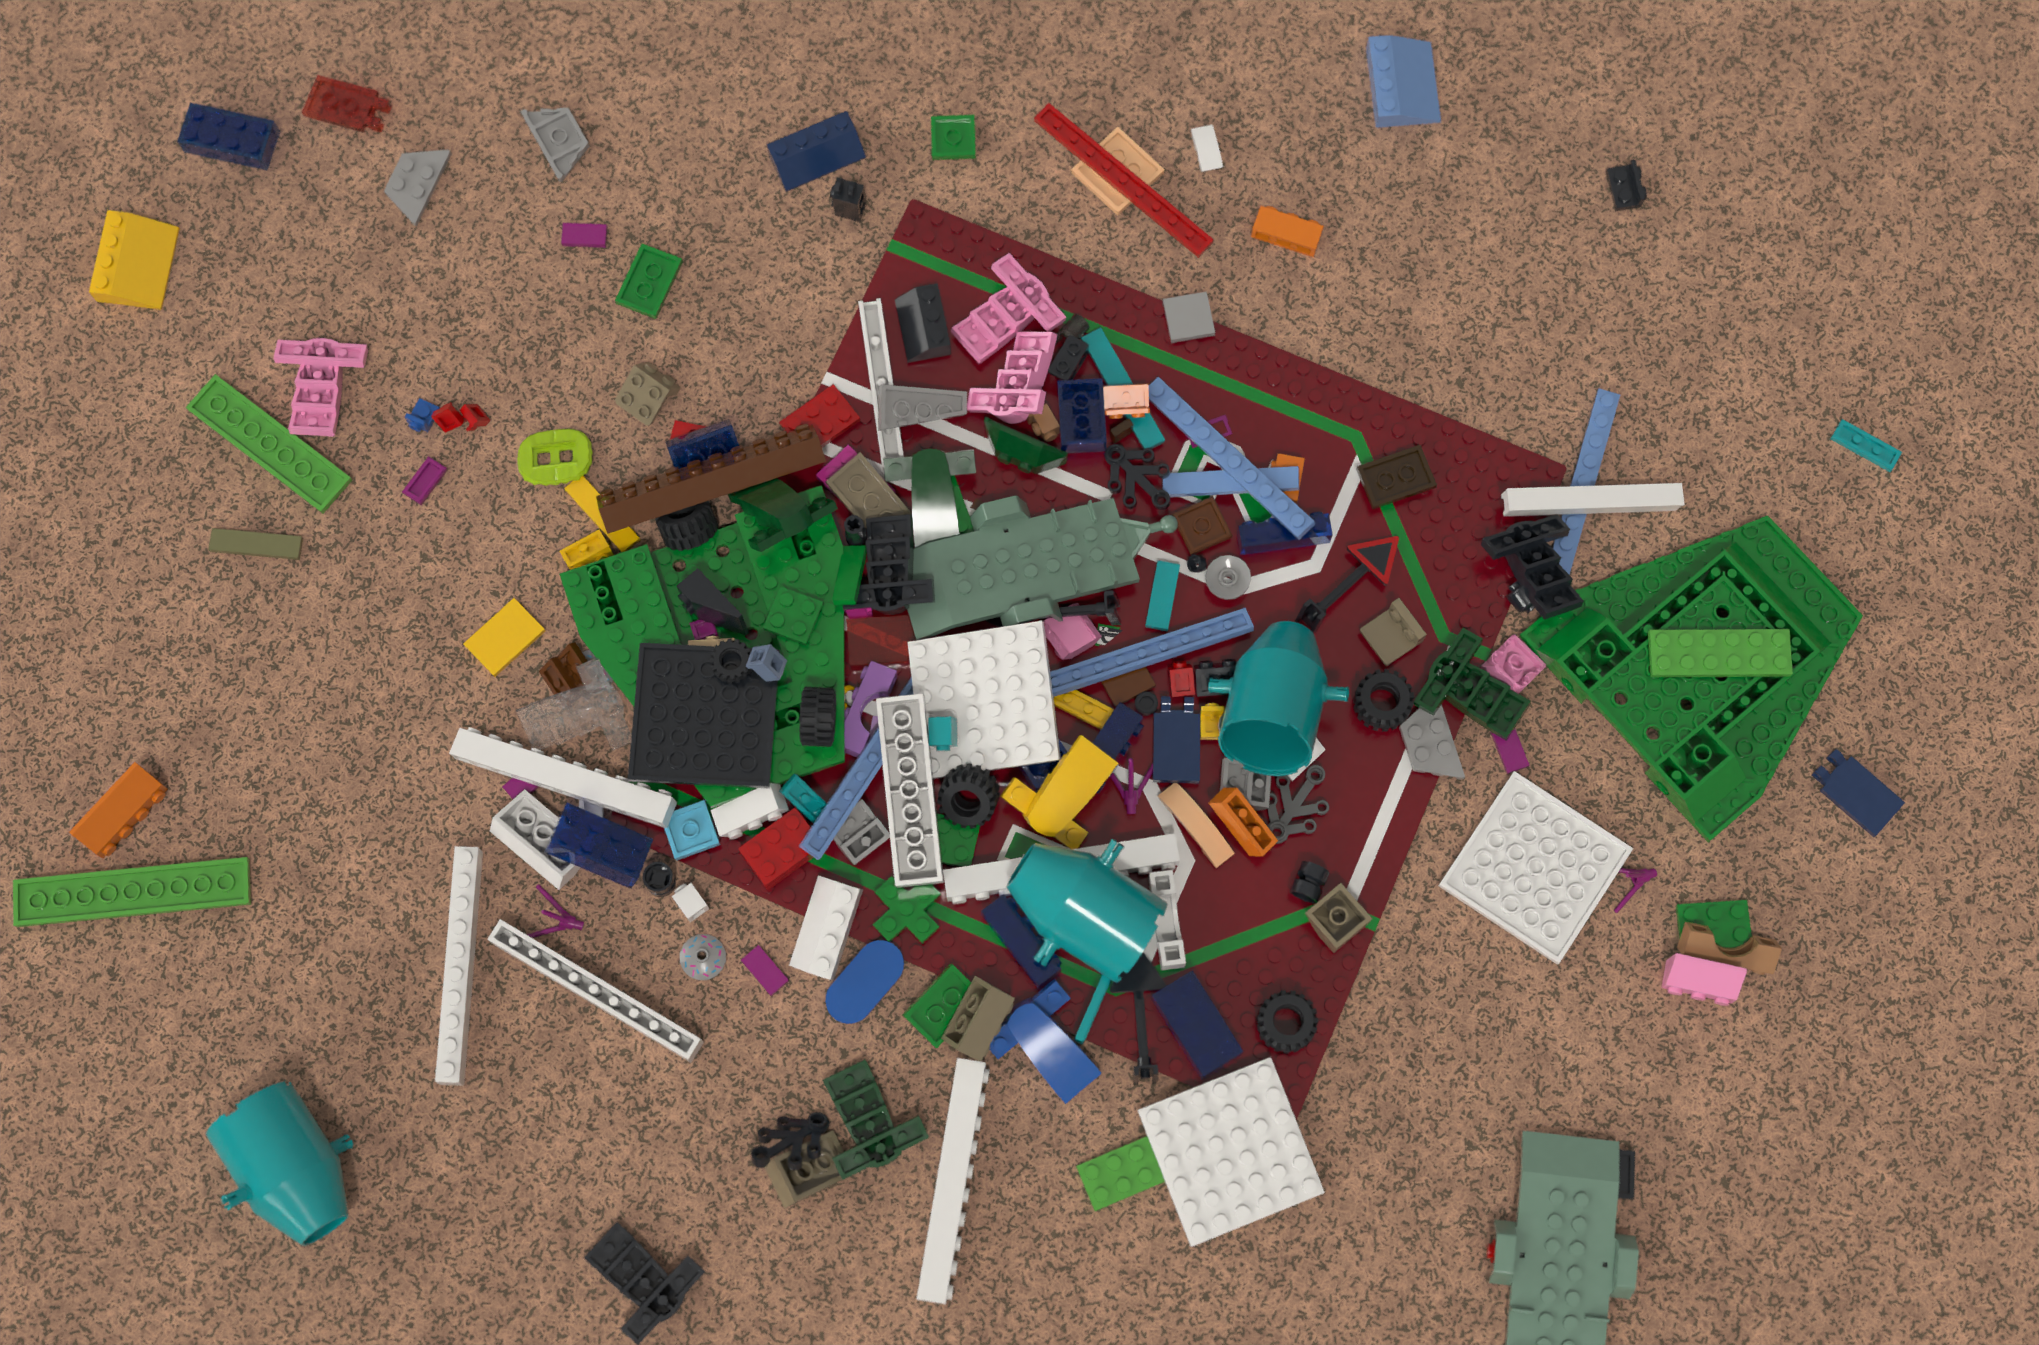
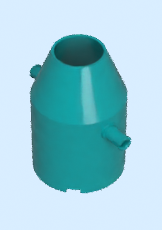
M1279 621L1271 624L1238 660L1233 678H1230V680L1210 678L1208 685L1209 693L1229 694L1218 738L1221 751L1230 761L1235 759L1244 764L1243 769L1268 776L1291 775L1297 773L1299 768L1307 767L1312 759L1324 702H1327V700L1348 702L1349 687L1328 686L1326 673L1313 632L1306 626L1291 621Z
M1111 839L1101 856L1098 855V857L1088 852L1034 843L1023 856L1010 877L1006 888L1037 932L1044 937L1045 942L1033 957L1037 962L1041 960V964L1047 966L1056 949L1062 948L1113 982L1118 983L1122 979L1119 977L1122 971L1128 973L1141 956L1158 928V925L1154 924L1158 915L1164 916L1167 902L1113 868L1114 861L1122 849H1124L1121 843L1117 845V841Z
M285 1081L279 1082L250 1095L236 1104L238 1107L236 1111L228 1117L225 1113L222 1114L208 1128L206 1137L238 1189L221 1197L223 1205L228 1203L225 1206L227 1210L246 1201L254 1214L301 1246L314 1243L328 1235L349 1217L341 1162L338 1154L353 1148V1141L351 1139L346 1142L350 1136L345 1134L329 1142L292 1082H289V1085Z

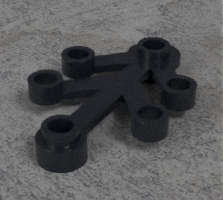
M1119 444L1109 446L1105 451V460L1111 465L1110 481L1108 482L1109 491L1112 494L1121 492L1122 485L1119 481L1121 467L1126 472V491L1123 504L1127 509H1133L1137 506L1135 481L1152 497L1155 508L1159 510L1167 509L1171 504L1168 492L1157 490L1143 475H1158L1159 478L1165 479L1170 475L1169 466L1165 463L1154 466H1133L1128 460L1142 459L1144 463H1152L1155 460L1153 450L1150 448L1126 450ZM1119 453L1120 457L1118 459H1113V454ZM1146 453L1152 454L1149 459H1145L1144 455ZM1166 468L1167 472L1161 474L1159 473L1160 469ZM1117 483L1119 486L1117 489H1112V484ZM1128 499H1134L1132 504H1126ZM1160 499H1165L1166 502L1164 504H1158Z
M820 1112L810 1114L808 1119L779 1117L777 1119V1130L767 1127L758 1130V1141L767 1144L772 1139L782 1140L769 1148L765 1146L753 1148L751 1151V1162L757 1168H765L770 1163L772 1157L792 1146L791 1155L788 1157V1167L791 1170L801 1169L803 1139L811 1135V1143L807 1145V1156L811 1159L819 1158L821 1156V1134L825 1133L830 1126L828 1118ZM791 1127L801 1128L798 1131H790Z

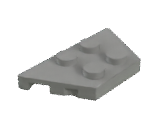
M557 108L556 110L541 109V111L537 112L520 111L559 182H562L589 148V144L569 108Z
M449 150L402 153L384 189L388 198L395 203L397 208L416 227L452 155Z
M1442 704L1434 716L1419 708L1400 725L1399 729L1413 771L1428 772L1437 776H1450L1458 780L1465 778Z

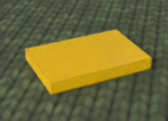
M513 598L465 641L463 645L496 677L546 630Z

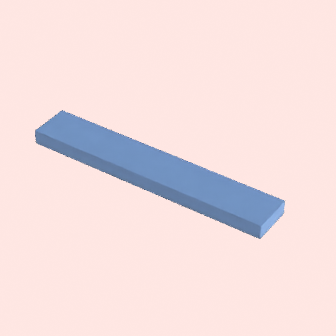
M1298 466L1258 468L1281 491H1299ZM1224 470L1170 473L1167 478L1163 479V490L1167 491L1170 497L1248 493Z

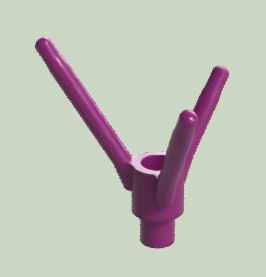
M1132 758L1129 759L1128 765L1129 790L1123 788L1113 771L1110 774L1111 779L1124 799V805H1127V814H1136V804H1138V798H1140L1145 785L1153 773V763L1137 790H1134V765Z
M1620 868L1619 873H1624L1627 878H1631L1634 887L1614 909L1615 913H1618L1645 882H1649L1651 878L1657 877L1655 868L1649 870L1646 868L1639 870Z
M539 884L536 885L539 892L561 913V916L543 909L541 911L542 914L559 920L558 926L527 935L535 938L556 931L572 930V928L582 931L584 922L570 915Z

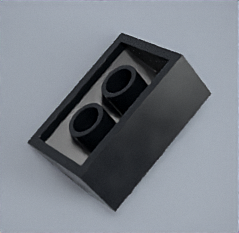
M938 283L915 287L895 299L907 363L951 355V345Z

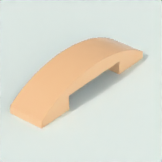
M1173 783L1157 796L1169 812L1175 815L1202 848L1201 851L1215 868H1218L1235 854L1215 825L1179 784Z

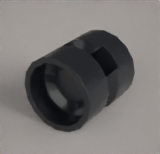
M1302 861L1297 872L1299 878L1294 879L1289 892L1303 901L1316 904L1322 893L1320 887L1325 886L1330 872L1315 863Z
M663 862L649 864L645 868L642 877L648 891L656 897L668 896L676 887L677 880L675 874Z

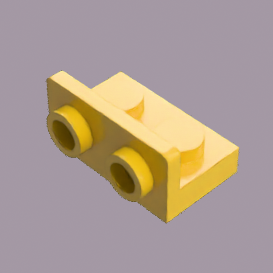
M600 530L559 551L570 570L614 555Z

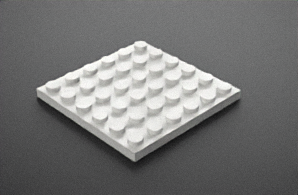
M1043 621L908 642L913 694L923 693L927 726L928 718L930 717L957 718L958 747H950V751H936L935 747L930 746L933 779L945 777L952 768L956 770L957 766L961 764L963 767H966V764H972V767L979 765L981 770L985 771L987 769L991 771L1059 761L1061 759Z
M1514 771L1438 886L1558 965L1633 848Z
M1271 1057L1137 1110L1191 1247L1325 1193Z

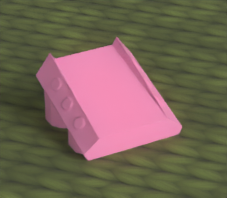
M1075 603V604H1072V605H1070V606H1080V605H1079L1078 603ZM1087 615L1062 617L1063 621L1060 622L1054 618H1047L1043 621L1045 623L1046 638L1055 648L1056 655L1062 660L1072 659L1091 648L1102 637Z
M1512 635L1480 668L1489 672L1491 677L1511 686V690L1519 694L1546 667V664L1516 635Z

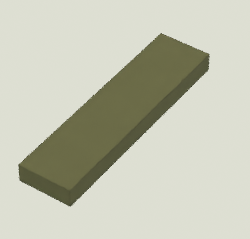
M212 528L208 550L216 553L300 560L303 537Z

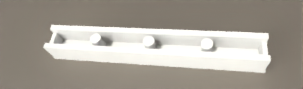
M881 298L873 302H858L883 476H885L883 458L903 456L899 427L878 431L879 386L893 385Z
M1682 483L1507 488L1501 494L1502 499H1504L1505 508L1503 516L1676 511L1681 506H1684Z

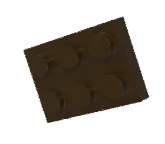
M1421 445L1359 465L1356 468L1372 510L1434 489L1437 486Z

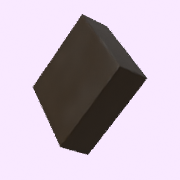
M1126 419L1111 429L1110 439L1114 444L1133 433L1134 425L1131 420Z

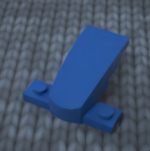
M1053 979L1035 996L1022 1000L1012 1008L1005 1017V1021L1001 1023L1000 1032L994 1036L990 1044V1051L997 1059H1000L1019 1043L1040 1074L1066 1104L1101 1075L1102 1072L1067 1032L1051 1017L1056 1010L1071 999L1060 984Z

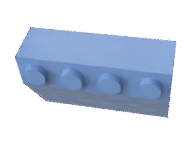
M1392 35L1369 37L1366 53L1376 128L1441 123L1431 42Z

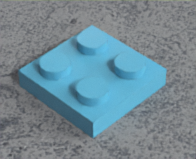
M705 800L675 810L668 828H664L676 861L720 845Z

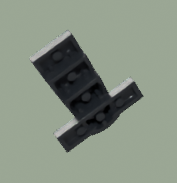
M912 515L866 518L867 540L865 541L868 559L866 567L869 584L860 585L856 605H843V610L872 608L882 614L895 615L906 611L913 604L935 603L934 579L913 580L914 541Z
M1558 514L1537 521L1517 522L1507 528L1506 531L1485 537L1481 542V546L1493 560L1506 557L1519 585L1523 586L1526 596L1544 620L1580 608L1584 602L1571 586L1572 577L1559 564L1561 557L1547 543L1569 534L1570 528Z
M618 1221L583 1257L623 1295L639 1306L620 1327V1330L636 1345H639L659 1322L661 1323L671 1318L678 1312L683 1304L685 1294L705 1273V1270L687 1254L668 1275L652 1255Z

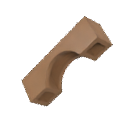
M1686 921L1677 946L1682 955L1746 968L1759 975H1764L1765 973L1774 974L1782 950L1775 939L1755 935L1739 947H1721L1715 943L1714 935L1708 926Z

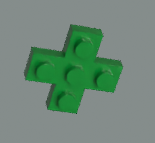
M891 876L875 891V894L889 910L873 926L888 942H891L907 927L923 944L940 928L925 912L941 896L932 884L914 886L907 893L903 887L897 888L895 886V879Z

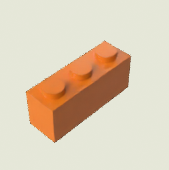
M1260 206L1252 228L1251 237L1314 257L1324 226L1315 220L1307 221L1299 218L1296 214H1286L1271 206Z
M1224 787L1209 802V805L1249 856H1264L1278 842L1277 838L1237 787Z

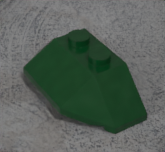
M985 417L984 429L994 455L998 457L997 459L1007 465L1010 463L1018 466L1019 470L1028 474L1030 472L1038 474L1067 463L1068 452Z

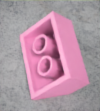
M1676 953L1666 960L1662 988L1668 989V993L1673 995L1687 993L1691 994L1692 999L1704 1001L1706 998L1714 999L1715 1004L1728 1006L1729 1003L1737 1000L1747 969Z

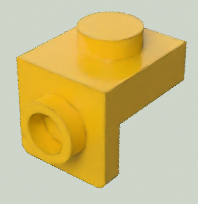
M1216 703L1201 706L1200 740H1218V724L1220 717L1224 713V706H1219Z

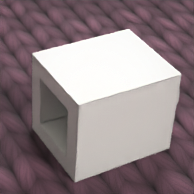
M692 883L688 885L683 884L674 891L675 894L672 898L689 922H692L709 910V907Z

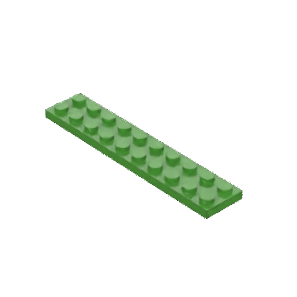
M248 857L13 880V926L15 927L251 905L250 859Z

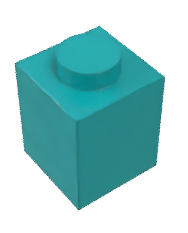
M928 718L929 746L935 747L936 751H950V747H958L957 718Z

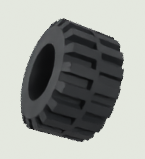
M709 500L655 518L664 544L671 550L678 549V551L699 547L703 543L708 542L718 530V523Z
M1378 669L1373 674L1368 673L1360 681L1353 698V703H1355L1354 712H1358L1357 718L1359 721L1364 720V726L1367 728L1371 725L1373 726L1372 730L1378 731L1379 728L1382 729V732L1388 731L1389 728L1394 730L1399 724L1401 725L1405 722L1414 704V692L1411 693L1412 686L1410 683L1406 684L1407 679L1404 676L1402 678L1398 677L1399 672L1394 671L1392 674L1389 673L1390 669H1384L1383 672H1380V669ZM1377 690L1390 692L1396 699V707L1390 711L1377 709L1371 702V693Z
M805 687L802 691L800 706V742L802 746L831 747L835 736L836 692L834 688Z
M961 764L957 766L956 770L952 768L948 775L946 774L938 793L937 803L940 805V812L945 813L944 818L952 820L951 824L955 826L960 824L961 828L970 826L972 829L976 828L977 824L982 826L985 824V821L991 819L1000 797V792H998L1000 787L998 783H995V776L989 775V770L985 769L983 771L979 765L972 767V764H966V767H963ZM958 791H971L977 795L980 801H966L959 795Z
M1284 990L1278 994H1272L1261 1006L1256 1020L1257 1031L1260 1033L1259 1037L1261 1040L1266 1042L1265 1045L1274 1048L1273 1051H1284V1053L1297 1052L1307 1046L1315 1035L1318 1024L1316 1008L1312 1007L1313 1003L1310 999L1307 1001L1304 998L1305 995H1298L1296 991L1292 990L1290 992ZM1281 1009H1290L1297 1013L1301 1020L1299 1031L1293 1035L1280 1033L1273 1023L1275 1013Z

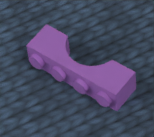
M873 661L870 662L869 667H864L860 679H863L860 687L856 686L852 694L853 704L851 708L847 707L845 710V753L858 757L871 738L870 733L861 723L863 710L872 700L890 696L898 677L896 670Z

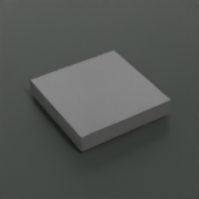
M1207 292L1163 299L1171 343L1215 336Z

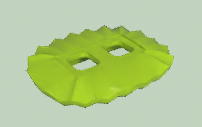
M574 429L537 432L528 436L520 444L517 456L518 471L525 481L533 485H558L579 480L588 473L589 467L592 465V443L586 434ZM561 451H573V460L571 462H560ZM540 453H550L551 462L545 465H538V455Z

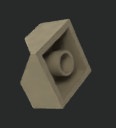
M1342 883L1305 913L1318 936L1333 953L1339 950L1372 920L1371 916Z

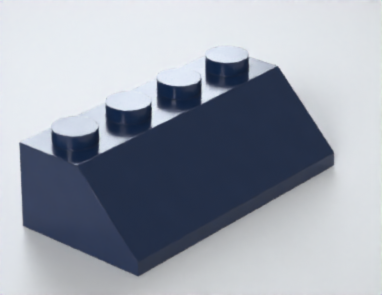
M847 111L767 144L768 155L786 192L866 158L856 128Z

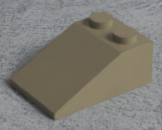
M834 1131L821 1136V1156L817 1159H811L807 1156V1145L811 1141L802 1145L801 1169L791 1170L788 1167V1157L791 1155L792 1150L773 1158L765 1167L785 1209L842 1180L832 1160V1157L844 1152Z

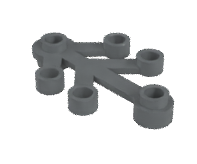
M1312 765L1308 768L1306 772L1307 780L1293 801L1289 789L1290 778L1287 775L1277 777L1276 786L1280 789L1285 813L1279 820L1276 809L1277 797L1273 793H1270V797L1274 799V804H1269V808H1267L1270 820L1267 827L1272 833L1274 829L1281 831L1280 836H1275L1278 840L1276 844L1283 843L1288 835L1302 832L1312 834L1315 832L1317 825L1314 820L1307 819L1300 824L1288 825L1292 818L1315 813L1318 815L1327 814L1329 804L1325 800H1320L1316 804L1301 806L1314 785H1319L1323 782L1325 771L1321 766ZM1317 773L1319 775V779H1312L1311 774ZM1279 779H1285L1287 784L1285 786L1280 785ZM1319 804L1325 805V806H1326V810H1325V811H1320V810L1318 809V805H1319ZM1311 823L1313 825V829L1307 830L1305 828V824Z

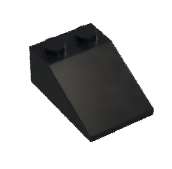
M698 568L677 585L680 593L678 598L683 603L682 607L690 616L694 614L699 620L745 636L749 633L742 614Z

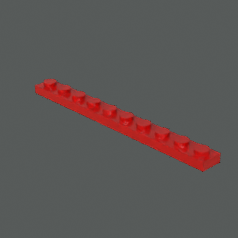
M1050 103L1034 117L1035 123L1196 257L1199 258L1213 244V238Z

